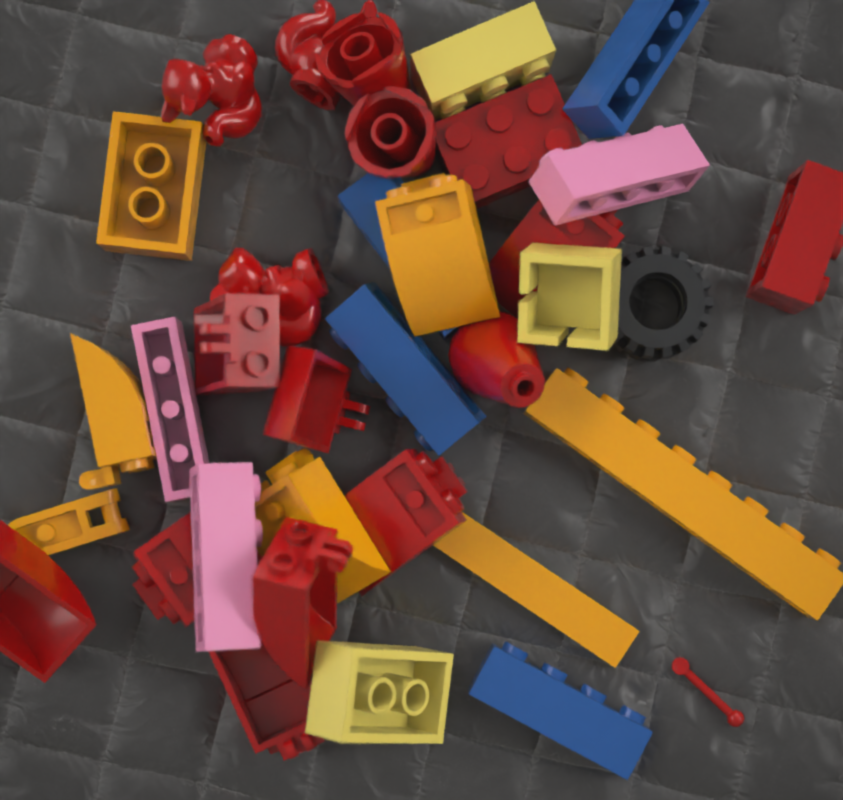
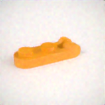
M118 488L23 516L8 524V526L35 544L48 556L130 530L127 518L121 517L117 502L121 501ZM101 508L105 524L93 527L88 511Z

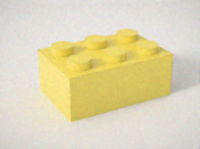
M533 1L411 53L410 76L420 98L429 106L434 120L440 118L443 120L466 110V107L480 101L483 103L505 94L506 90L520 84L524 86L545 77V74L550 72L556 48L537 5Z
M317 641L305 733L340 743L443 744L454 654L418 646Z

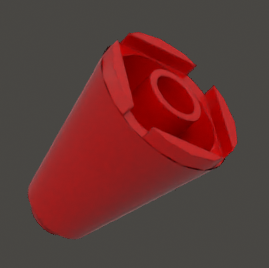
M364 12L355 13L338 21L323 35L321 42L324 46L320 55L316 52L315 61L322 77L353 106L365 95H371L384 90V87L394 86L412 91L401 30L396 21L385 13L377 12L379 17L367 18Z
M394 86L384 87V90L371 95L367 94L359 99L349 113L345 128L346 141L355 163L367 173L380 178L417 177L428 172L435 161L436 125L434 116L425 101L409 89Z
M500 312V317L459 327L451 340L448 358L456 380L464 389L475 395L519 408L530 406L540 398L545 387V380L535 344L518 343V319L508 312Z

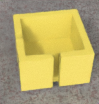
M531 243L521 252L519 293L527 295L519 302L518 343L558 346L569 334V327H575V330L567 338V347L609 350L618 337L622 249ZM538 285V292L532 291Z

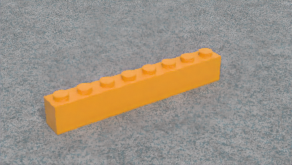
M567 367L562 372L556 368L545 382L540 398L528 406L523 414L804 616L813 620H819L843 585V573L838 570L841 562L821 548L815 553L803 545L802 541L805 538L803 534L784 522L778 527L765 517L769 511L760 503L748 496L742 501L729 492L733 485L728 480L712 470L708 475L704 474L693 466L697 460L694 456L678 445H674L672 449L657 440L660 432L645 421L638 419L635 424L623 416L621 413L625 408L619 402L605 393L598 398L585 388L589 382L574 370Z

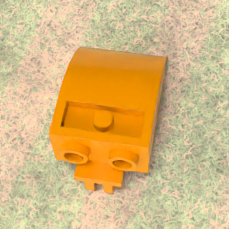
M445 173L402 183V187L386 192L387 199L375 201L393 280L414 337L500 317L472 188L466 181H457L456 175L446 176Z
M70 333L98 467H101L100 469L82 473L79 477V484L83 489L87 490L120 485L122 482L119 468H121V473L141 472L155 468L153 460H157L143 385L130 368L109 351Z
M304 448L290 454L265 472L272 485L269 484L268 480L260 483V499L254 502L255 520L259 519L261 521L263 533L262 544L260 547H256L262 557L265 555L285 517L338 529V539L346 540L353 545L354 552L348 560L344 571L337 573V604L391 572L321 457L314 460L311 451Z

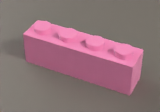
M684 124L666 128L660 125L653 127L647 132L635 135L625 133L624 136H618L615 139L604 142L589 141L573 149H554L541 158L540 166L529 180V183L554 225L688 192L710 164Z
M176 317L131 325L165 502L190 499L189 469L197 464L210 462L182 322Z
M253 463L197 464L189 469L196 652L260 648V637L253 619L252 576L258 567L256 547L261 546L263 536L261 521L259 519L255 520L254 502L260 499L261 486L259 475L253 474Z

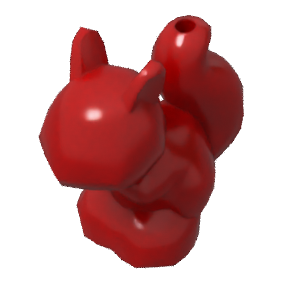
M318 0L313 5L315 13L296 15L283 24L276 37L275 52L282 67L292 74L290 86L300 97L321 109L335 110L340 100L339 92L322 77L318 70L315 56L316 52L320 55L324 46L321 42L323 35L335 23L336 11L330 2ZM372 0L366 1L360 13L364 12L366 18L377 17L376 4Z
M232 34L224 35L221 39H214L209 42L203 52L205 66L174 58L168 61L162 78V93L165 99L161 112L162 122L171 123L180 113L191 116L192 113L200 110L209 101L218 110L213 111L205 119L202 134L204 140L209 145L217 147L223 145V137L238 139L251 133L259 123L263 109L260 96L254 87V71L258 66L257 55L245 39Z
M235 247L221 265L218 274L219 283L211 291L210 301L223 294L279 295L280 346L289 347L300 345L308 341L315 334L321 320L320 298L328 295L329 289L321 264L312 248L296 253L292 266L281 267V265H275L264 270L260 262L244 248Z

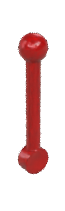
M677 657L671 662L673 672L678 675H684L727 716V722L730 726L739 727L743 724V713L739 710L731 709L689 669V662L685 658Z

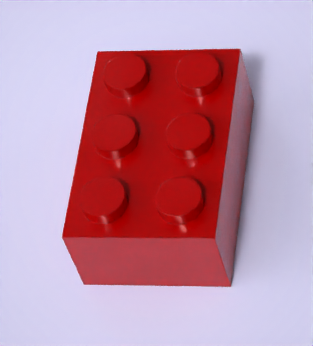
M552 74L435 122L436 154L446 176L456 175L457 181L464 180L471 186L476 209L530 187L529 180L540 166L541 158L548 152L557 148L568 150L582 146L571 118L562 109L565 104Z
M806 160L789 175L745 297L793 315L813 306L815 301L819 303L822 301L830 281V277L824 275L829 260L835 261L843 246V235L839 234L843 224V172Z

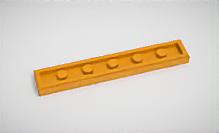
M463 512L462 514L467 521L433 545L614 668H616L640 632Z

